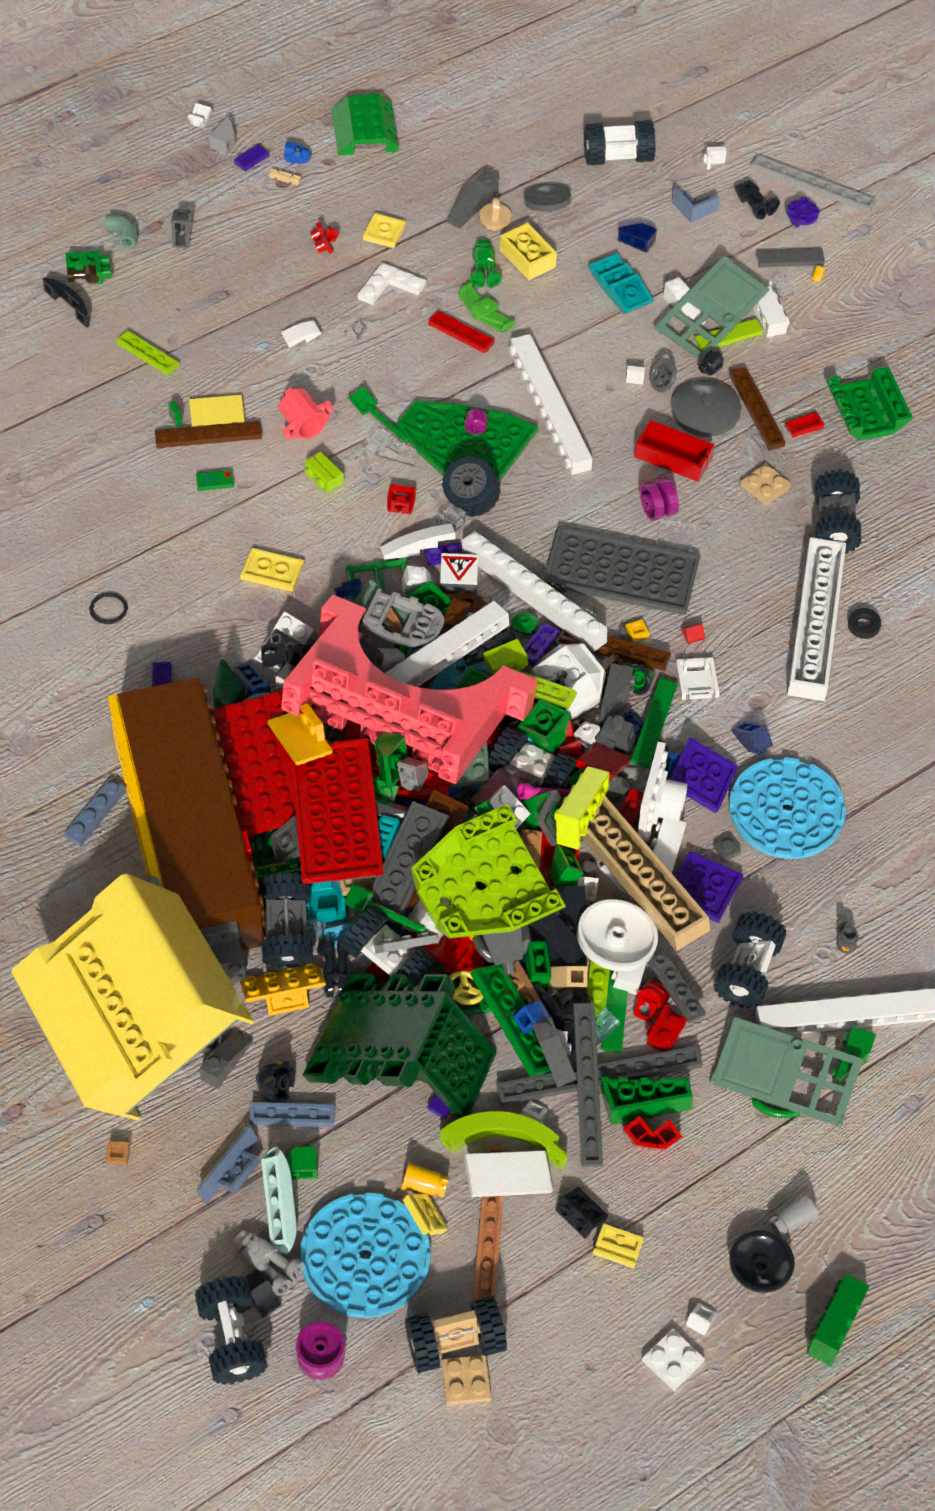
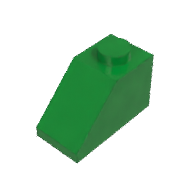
M557 845L550 870L553 884L555 886H575L584 872L574 851Z
M305 1144L294 1147L285 1156L290 1169L291 1180L317 1178L316 1146Z

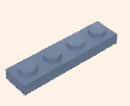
M109 778L64 833L65 838L81 847L126 792V787Z
M251 1102L249 1122L250 1125L334 1127L335 1104Z

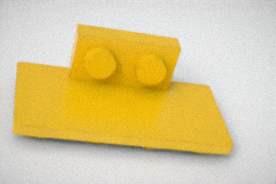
M308 703L301 705L302 713L299 717L288 713L267 721L269 727L296 765L304 764L332 753V748L325 740L323 723Z
M310 963L299 968H287L284 971L268 972L260 976H248L240 981V986L246 1002L266 999L268 1015L272 1016L309 1008L306 990L326 986V981L319 964Z

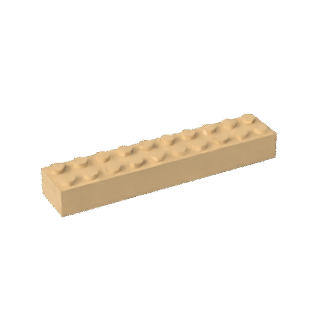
M605 796L600 807L597 806L593 821L589 820L586 836L581 837L640 908L650 916L655 926L675 950L678 951L710 931L709 917Z

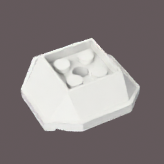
M584 644L558 645L541 657L534 667L530 665L527 674L548 681L567 676L564 679L565 687L574 689L577 692L573 703L568 709V712L571 714V722L602 701L606 672Z

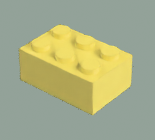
M528 223L500 236V251L528 280L556 267L557 252Z

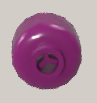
M480 408L469 410L465 417L464 428L473 435L484 433L487 428L488 415Z

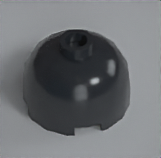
M274 1060L267 1062L257 1074L256 1083L258 1090L267 1100L283 1103L289 1099L290 1096L287 1094L290 1087H294L295 1072L294 1068L289 1066L288 1061Z

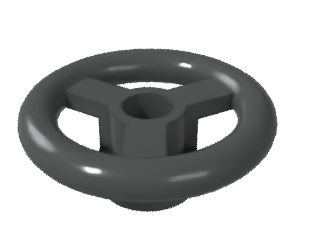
M662 358L653 365L650 372V384L655 391L665 392L673 386L677 376L675 363L669 358ZM665 363L670 365L671 370L666 369ZM660 366L659 375L655 380L656 370ZM660 382L667 383L664 387L658 386Z

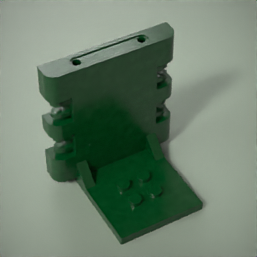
M351 974L302 1075L310 1083L334 1084L344 1076V1079L352 1085H368L371 1080L377 1079L384 1086L411 1087L415 1079L427 1083L453 1114L460 1119L470 1115L497 1052L453 1001L455 986L447 974H425L422 982L416 986L414 983H411L405 974H392L389 982L385 983V985L379 983L373 974Z

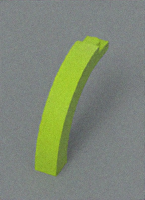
M503 1111L480 1112L457 1119L440 1130L439 1140L453 1154L467 1144L480 1139L507 1137L526 1142L539 1151H545L546 1157L559 1170L567 1165V1153L564 1148L558 1146L559 1136L542 1123L524 1115Z

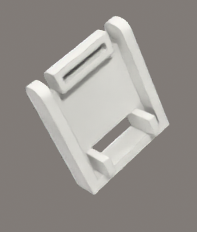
M713 657L676 659L675 666L681 700H685L686 695H688L689 699L712 698V693H714L715 698H719ZM687 667H704V670L687 671Z

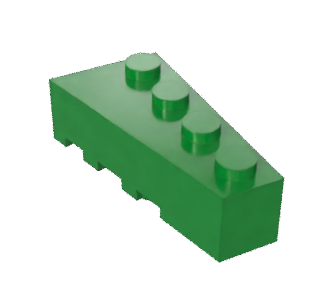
M601 1077L600 1091L611 1125L630 1122L638 1116L646 1119L692 1110L693 1094L688 1079L660 1078V1080H649V1078H640V1080H628V1077H619V1080L609 1079V1077Z
M848 1274L845 1275L843 1281L838 1279L833 1290L837 1293L834 1299L829 1298L825 1309L828 1311L825 1317L820 1316L816 1325L818 1330L816 1334H811L807 1346L810 1347L807 1355L832 1367L870 1285Z

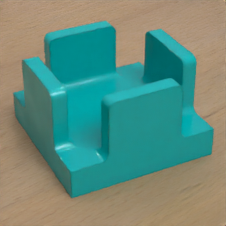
M331 881L311 883V900L306 903L307 927L347 921L345 897L342 896L339 884H331Z

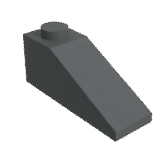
M550 1017L533 1024V1029L557 1087L577 1080L552 1018Z
M234 1031L209 1054L199 1068L201 1080L219 1089L250 1047L253 1040Z

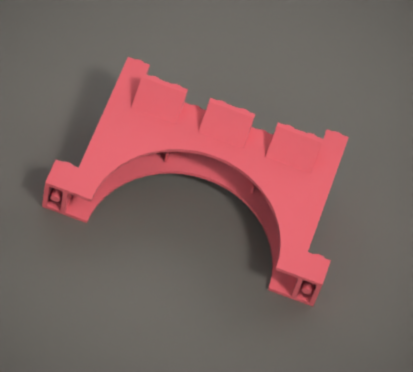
M332 594L322 606L319 629L320 638L284 680L282 710L299 717L302 713L301 705L308 703L322 723L343 731L348 720L360 724L359 739L368 738V742L375 745L376 739L384 731L405 735L406 745L413 747V759L427 762L428 769L438 772V777L456 784L505 714L524 721L533 708L538 680L506 666H502L492 677L479 684L453 690L419 688L388 676L367 658L359 643L363 633L358 632V626L366 612V608Z

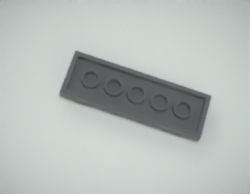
M414 801L412 802L383 863L384 875H377L370 890L374 894L372 902L404 916L416 890L411 868L439 842L450 818L448 815ZM388 918V920H387V921L392 922V923H394V924H396V925H399V924H400L399 922L394 921V920H392V919H390V918Z

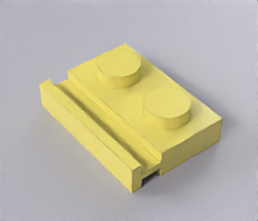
M428 1194L407 1195L403 1199L423 1235L427 1233L429 1235L443 1234L448 1229Z
M603 1224L593 1254L634 1268L644 1237Z

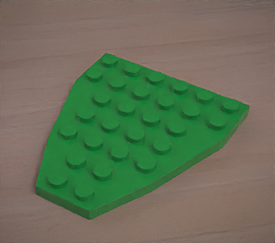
M414 401L397 423V427L407 437L408 442L416 452L441 475H444L450 464L457 461V459L466 456H476L490 464L499 482L538 432L537 426L509 413L482 409L488 415L487 428L484 433L473 435L466 431L464 422L467 412L476 407Z

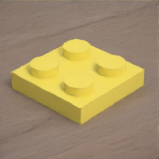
M374 213L363 234V240L395 248L406 227V221Z

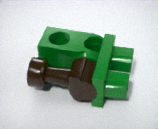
M99 250L94 251V253H65L68 283L75 282V279H86L89 284L97 282V285L102 284V279L111 278V269L107 267L110 266L109 255H100Z

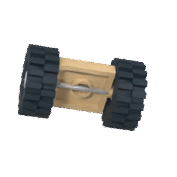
M491 1296L471 1301L472 1310L470 1312H462L446 1318L442 1317L432 1321V1324L428 1313L405 1318L409 1349L417 1373L440 1368L439 1354L477 1344H479L484 1356L506 1351L505 1328L495 1297Z

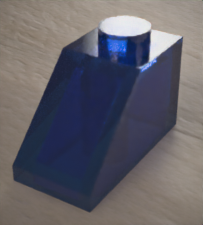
M644 223L622 226L619 228L617 241L647 253L656 241L657 229Z
M746 721L731 729L732 733L748 752L759 755L767 752V749L773 746L766 725Z

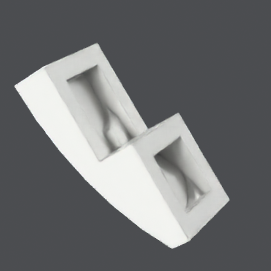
M313 320L290 327L281 332L291 348L304 339L306 342L311 341L321 335V332Z

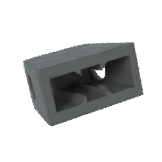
M174 209L171 219L173 248H189L192 231L191 210ZM183 231L184 236H180L179 232Z
M619 715L607 717L599 736L615 742V751L630 755L636 742L634 725L624 721V718Z

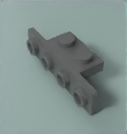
M664 951L654 954L647 963L687 1022L691 1023L705 1016L706 1011Z

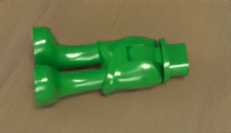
M477 240L472 252L475 270L470 275V281L478 288L484 287L485 275L483 269L486 268L487 287H495L501 283L502 276L498 270L494 269L496 263L493 248L489 240Z

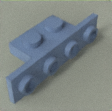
M247 1125L196 1188L205 1203L208 1204L220 1188L236 1193L261 1162L258 1156L249 1153L259 1140L251 1126Z

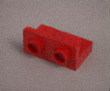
M668 1004L663 1009L660 1008L655 1016V1024H650L646 1032V1036H648L647 1045L662 1052L672 1050L687 1023L684 1017L669 1011L670 1005Z

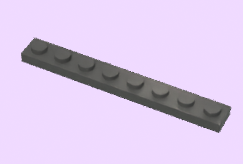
M594 1003L573 1004L581 1167L603 1166Z

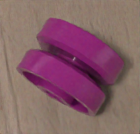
M668 477L658 478L655 480V483L648 481L640 485L641 503L644 512L651 521L662 519L664 515L669 517L678 513L679 500L677 492Z
M326 1322L312 1323L302 1329L298 1335L296 1358L299 1368L305 1375L312 1379H328L337 1374L344 1365V1338L339 1329L332 1324Z

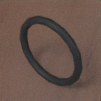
M113 593L97 596L89 607L92 618L102 624H113L122 620L128 610L127 602L124 598ZM104 597H114L123 603L124 610L114 620H101L93 612L94 604Z

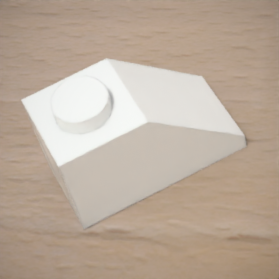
M407 565L401 579L403 594L412 593L430 580L438 587L437 580L425 567Z

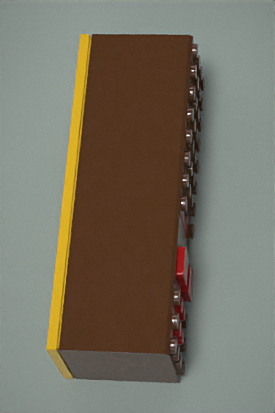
M193 678L117 694L118 697L115 694L109 695L108 702L114 741L147 880L152 876L157 877L164 889L177 893L199 929L236 921L242 950L262 946V940L266 937L262 895H259L258 880L254 876L255 870L246 830L240 831L234 809L237 806L236 797L232 793L231 779H228L227 763H224V752L219 744V733L215 729V718L211 714L212 708L210 700L207 699L206 685H202L199 678Z

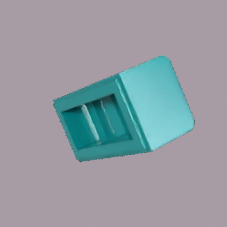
M382 815L378 821L379 838L385 840H380V846L384 847V849H381V855L385 859L400 829V821Z

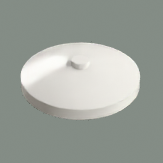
M611 899L594 903L583 912L577 927V939L585 955L597 965L614 971H630L642 967L652 958L658 943V932L653 920L641 908L623 900Z

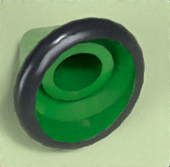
M632 664L629 667H634L633 675L636 676L633 693L643 695L649 690L655 677V672L640 664Z

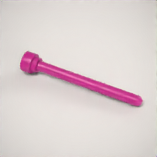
M520 783L517 788V795L519 799H530L533 795L537 796L551 790H557L560 796H568L571 789L534 788L528 783Z

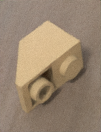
M588 966L550 967L552 978L547 988H587Z

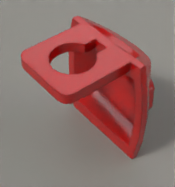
M390 484L387 495V511L412 514L415 504V487Z
M650 979L640 985L635 996L638 998L633 1015L644 1021L652 1022L657 1007L661 1008L668 1002L670 995L660 981ZM645 1003L649 1004L651 1011L649 1015H644L640 1012V1007L645 1005Z

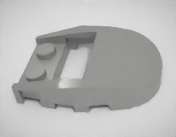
M378 588L363 618L362 627L385 641L407 647H424L438 638L444 624V617L440 610L430 604L424 605L418 602V598L412 596L410 599L401 597V594L396 592L388 595L381 593L382 589ZM391 606L411 613L401 634L388 632L382 626Z

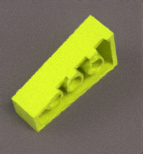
M587 766L584 773L579 775L578 782L572 786L570 794L564 798L562 806L555 812L557 844L579 850L581 846L580 837L586 836L589 820L593 821L597 806L600 807L609 789V772Z

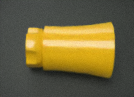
M409 1161L401 1190L444 1197L449 1177Z

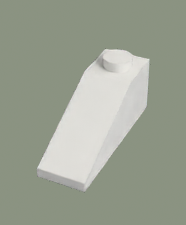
M678 277L665 283L663 297L673 308L690 290L681 278ZM687 303L679 311L694 323L702 316L701 311L690 303Z

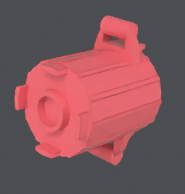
M304 388L287 389L284 392L286 395L282 398L280 404H277L280 409L279 411L289 423L283 429L285 438L290 440L297 437L300 440V437L301 439H309L316 436L323 430L327 420H330L328 415L334 411L330 401L318 405Z

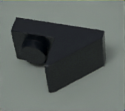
M257 1270L244 1277L249 1281L253 1305L262 1318L281 1307L268 1280L265 1281Z

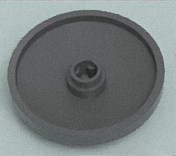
M695 380L684 384L675 392L672 399L671 412L676 423L687 432L698 436L711 437L722 435L734 428L740 417L741 404L738 396L728 386L712 380Z

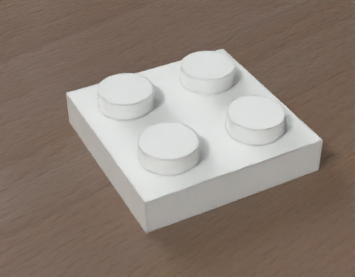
M672 1329L642 1358V1361L675 1391L704 1363L705 1358Z

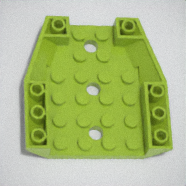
M508 804L456 826L411 868L420 900L435 927L448 938L513 932L566 907L556 889L550 891L514 827L517 819ZM510 867H519L521 873H512ZM483 882L486 888L479 890L475 883ZM443 897L448 898L451 904L444 906L440 903V899Z

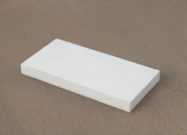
M545 1151L466 1154L464 1156L471 1197L544 1194L553 1191Z

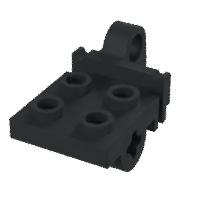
M316 641L308 644H296L293 647H289V650H285L284 643L277 644V646L273 643L264 644L261 648L263 668L281 665L283 668L286 663L296 667ZM267 650L274 651V653L265 654Z

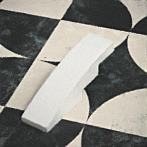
M451 523L425 528L399 537L381 546L380 550L384 559L419 556L420 549L438 547V541L455 539V531Z

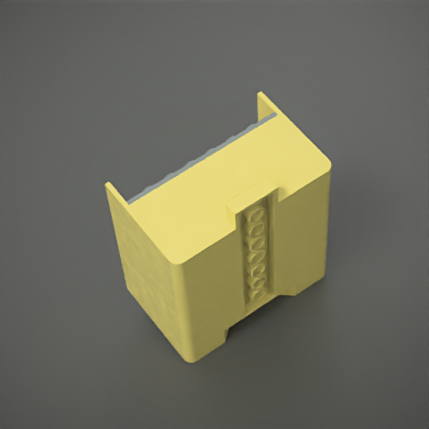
M130 874L119 876L95 897L92 909L57 940L36 948L11 971L83 1105L87 1108L134 1120L140 1119L135 1109L139 1103L235 1022L240 1020L249 1024L254 1023L253 1018L177 893L164 889L158 878L154 876L147 881Z

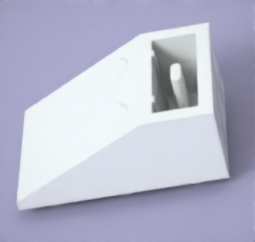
M284 611L264 644L273 643L277 646V644L284 643L285 650H289V647H293L296 644L312 643L318 640L320 635L316 630ZM261 649L255 657V660L262 663ZM267 650L265 652V654L274 653L273 650ZM277 665L269 668L277 672L282 667Z

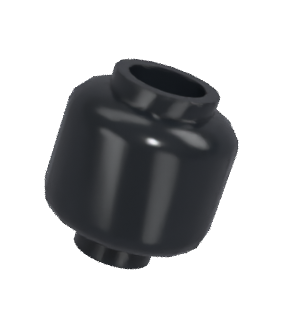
M709 350L698 359V369L701 373L711 376L723 367L724 358L720 352Z

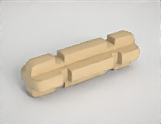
M271 169L269 172L270 178H278L277 180L282 182H292L293 185H299L301 181L300 176H292L291 173L284 171L278 172L276 169Z

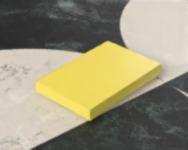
M241 395L189 399L192 427L245 422Z
M252 548L242 570L241 579L293 592L304 566V560Z

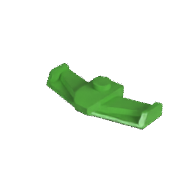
M471 282L461 287L458 295L470 311L471 316L476 320L502 333L515 325L514 319H509L496 312L499 309V305L488 295L481 299Z

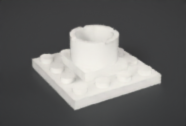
M663 742L657 743L641 804L638 835L647 843L650 841L651 828L654 824L657 825L658 818L680 822L688 786L687 783L667 779L668 771H665L668 751H665L666 743Z

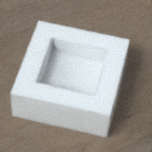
M628 366L626 382L643 384L645 368Z

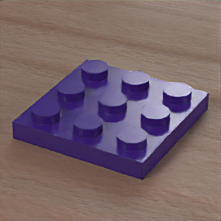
M689 737L668 780L687 783L686 796L716 813L720 809L738 766L692 737Z
M689 851L675 878L707 914L709 919L720 923L743 878V874Z

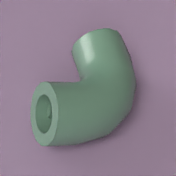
M107 214L105 219L106 231L120 233V245L124 248H133L137 239V230L133 223L123 216Z

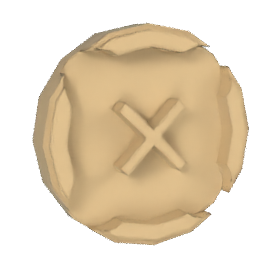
M493 198V203L485 205L480 210L479 221L481 225H485V228L489 230H502L511 223V211L507 206L499 204L500 198Z

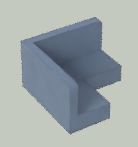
M675 188L672 203L692 223L718 211L719 196L716 195L711 198L708 196L695 202L686 192L682 193L678 188Z

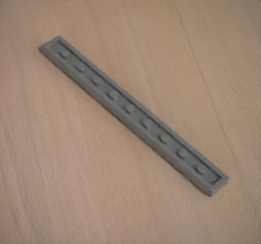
M698 1046L598 1064L599 1087H601V1077H609V1079L619 1080V1077H628V1080H638L640 1078L702 1068L703 1063ZM552 1073L531 1078L527 1077L497 1083L496 1087L501 1105L575 1092L577 1091V1080L557 1087Z

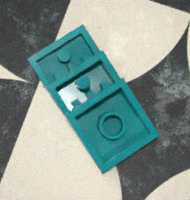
M618 253L589 265L588 269L598 284L624 314L654 301L638 273L634 274L628 263L624 264Z

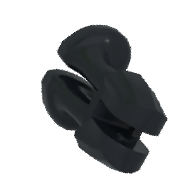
M750 180L735 186V191L742 203L747 202L753 209V215L759 220L764 219L766 214L768 216L773 215L780 206V201L776 197H772L767 201L759 192V187Z
M327 941L317 946V953L325 958L324 979L326 986H323L326 998H334L335 986H338L340 996L350 977L347 975V957L351 954L340 946L341 941L337 942V973L334 971V942Z

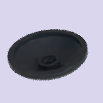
M755 1230L743 1234L735 1241L730 1251L729 1265L733 1276L743 1287L758 1293H770L781 1289L788 1283L794 1271L795 1260L790 1246L784 1239L769 1231ZM761 1265L764 1269L759 1270L756 1266Z

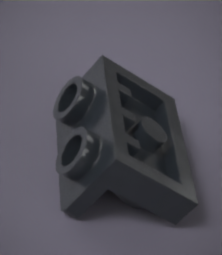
M580 1187L564 1195L556 1208V1212L583 1238L589 1237L592 1230L605 1222L609 1216Z

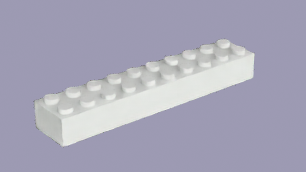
M810 537L787 695L825 701L829 683L846 543Z

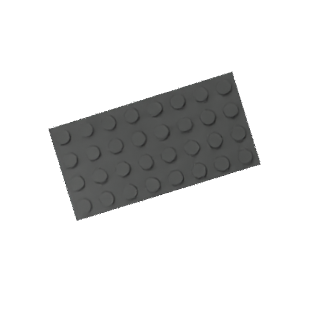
M559 526L544 582L548 585L551 582L556 583V585L564 584L566 585L565 590L686 615L700 555Z

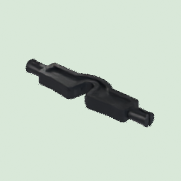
M540 983L535 984L533 987L551 1016L556 1029L567 1031V1042L571 1043V1048L575 1052L574 1027L570 1022L565 1023L563 1021V1012L549 992H545Z

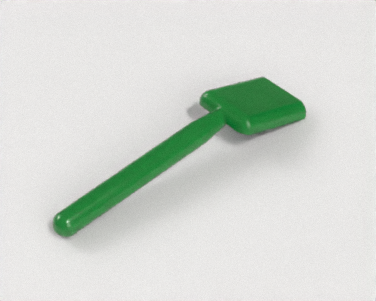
M364 386L347 397L362 415L370 412L404 443H409L407 437L398 427L374 409L377 406V401Z
M357 883L352 884L345 900L347 906L362 914L367 911L368 907L373 906L384 916L419 933L426 931L424 925L378 903L372 902L371 900L374 895L372 891Z

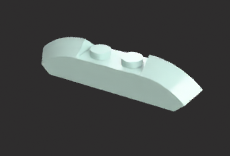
M274 1146L264 1153L261 1159L270 1244L279 1250L278 1253L288 1256L296 1236L292 1181L284 1154L277 1146Z

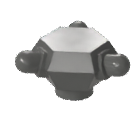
M615 775L609 781V789L605 796L612 802L621 799L633 787L625 779Z

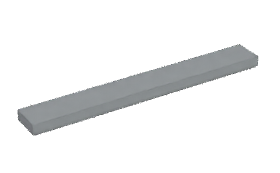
M758 154L751 164V169L868 213H870L876 203V199Z

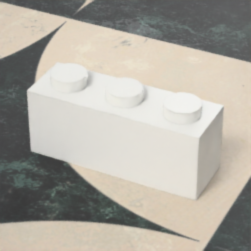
M767 286L770 289L769 292L753 307V310L767 337L785 334L787 326H789V319L785 316L783 307L777 300L776 293L773 292L771 286Z

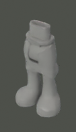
M245 1229L233 1241L238 1246V1251L241 1252L243 1260L247 1264L256 1267L272 1281V1290L277 1296L287 1292L291 1288L292 1282L269 1265L271 1261L293 1281H296L303 1272L305 1265L299 1259H294L291 1262L278 1253V1249L265 1239L254 1233H248Z

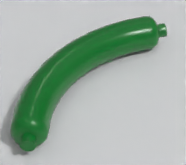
M758 1099L752 1100V1105L757 1110L771 1117L792 1118L801 1115L791 1110L773 1109Z

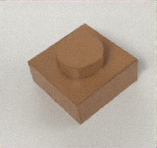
M108 1141L106 1164L127 1165L130 1149L129 1142Z

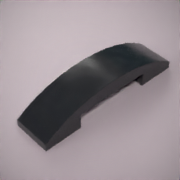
M44 277L42 279L44 291L54 300L61 297L75 309L76 319L86 328L89 327L87 308L81 297L66 284Z

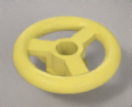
M456 971L449 977L452 981L460 977L461 983L455 989L452 999L463 1005H473L483 999L480 990L473 988L467 981V977L473 980L470 975L471 972Z

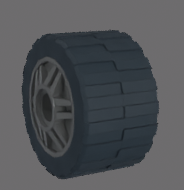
M476 456L459 458L450 464L443 475L442 487L445 496L451 506L464 516H481L489 512L499 500L501 492L500 482L490 464L482 458H477Z

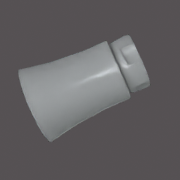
M802 1193L792 1203L771 1217L769 1221L775 1233L782 1237L786 1233L789 1234L795 1229L819 1219V1214L811 1199L805 1193Z

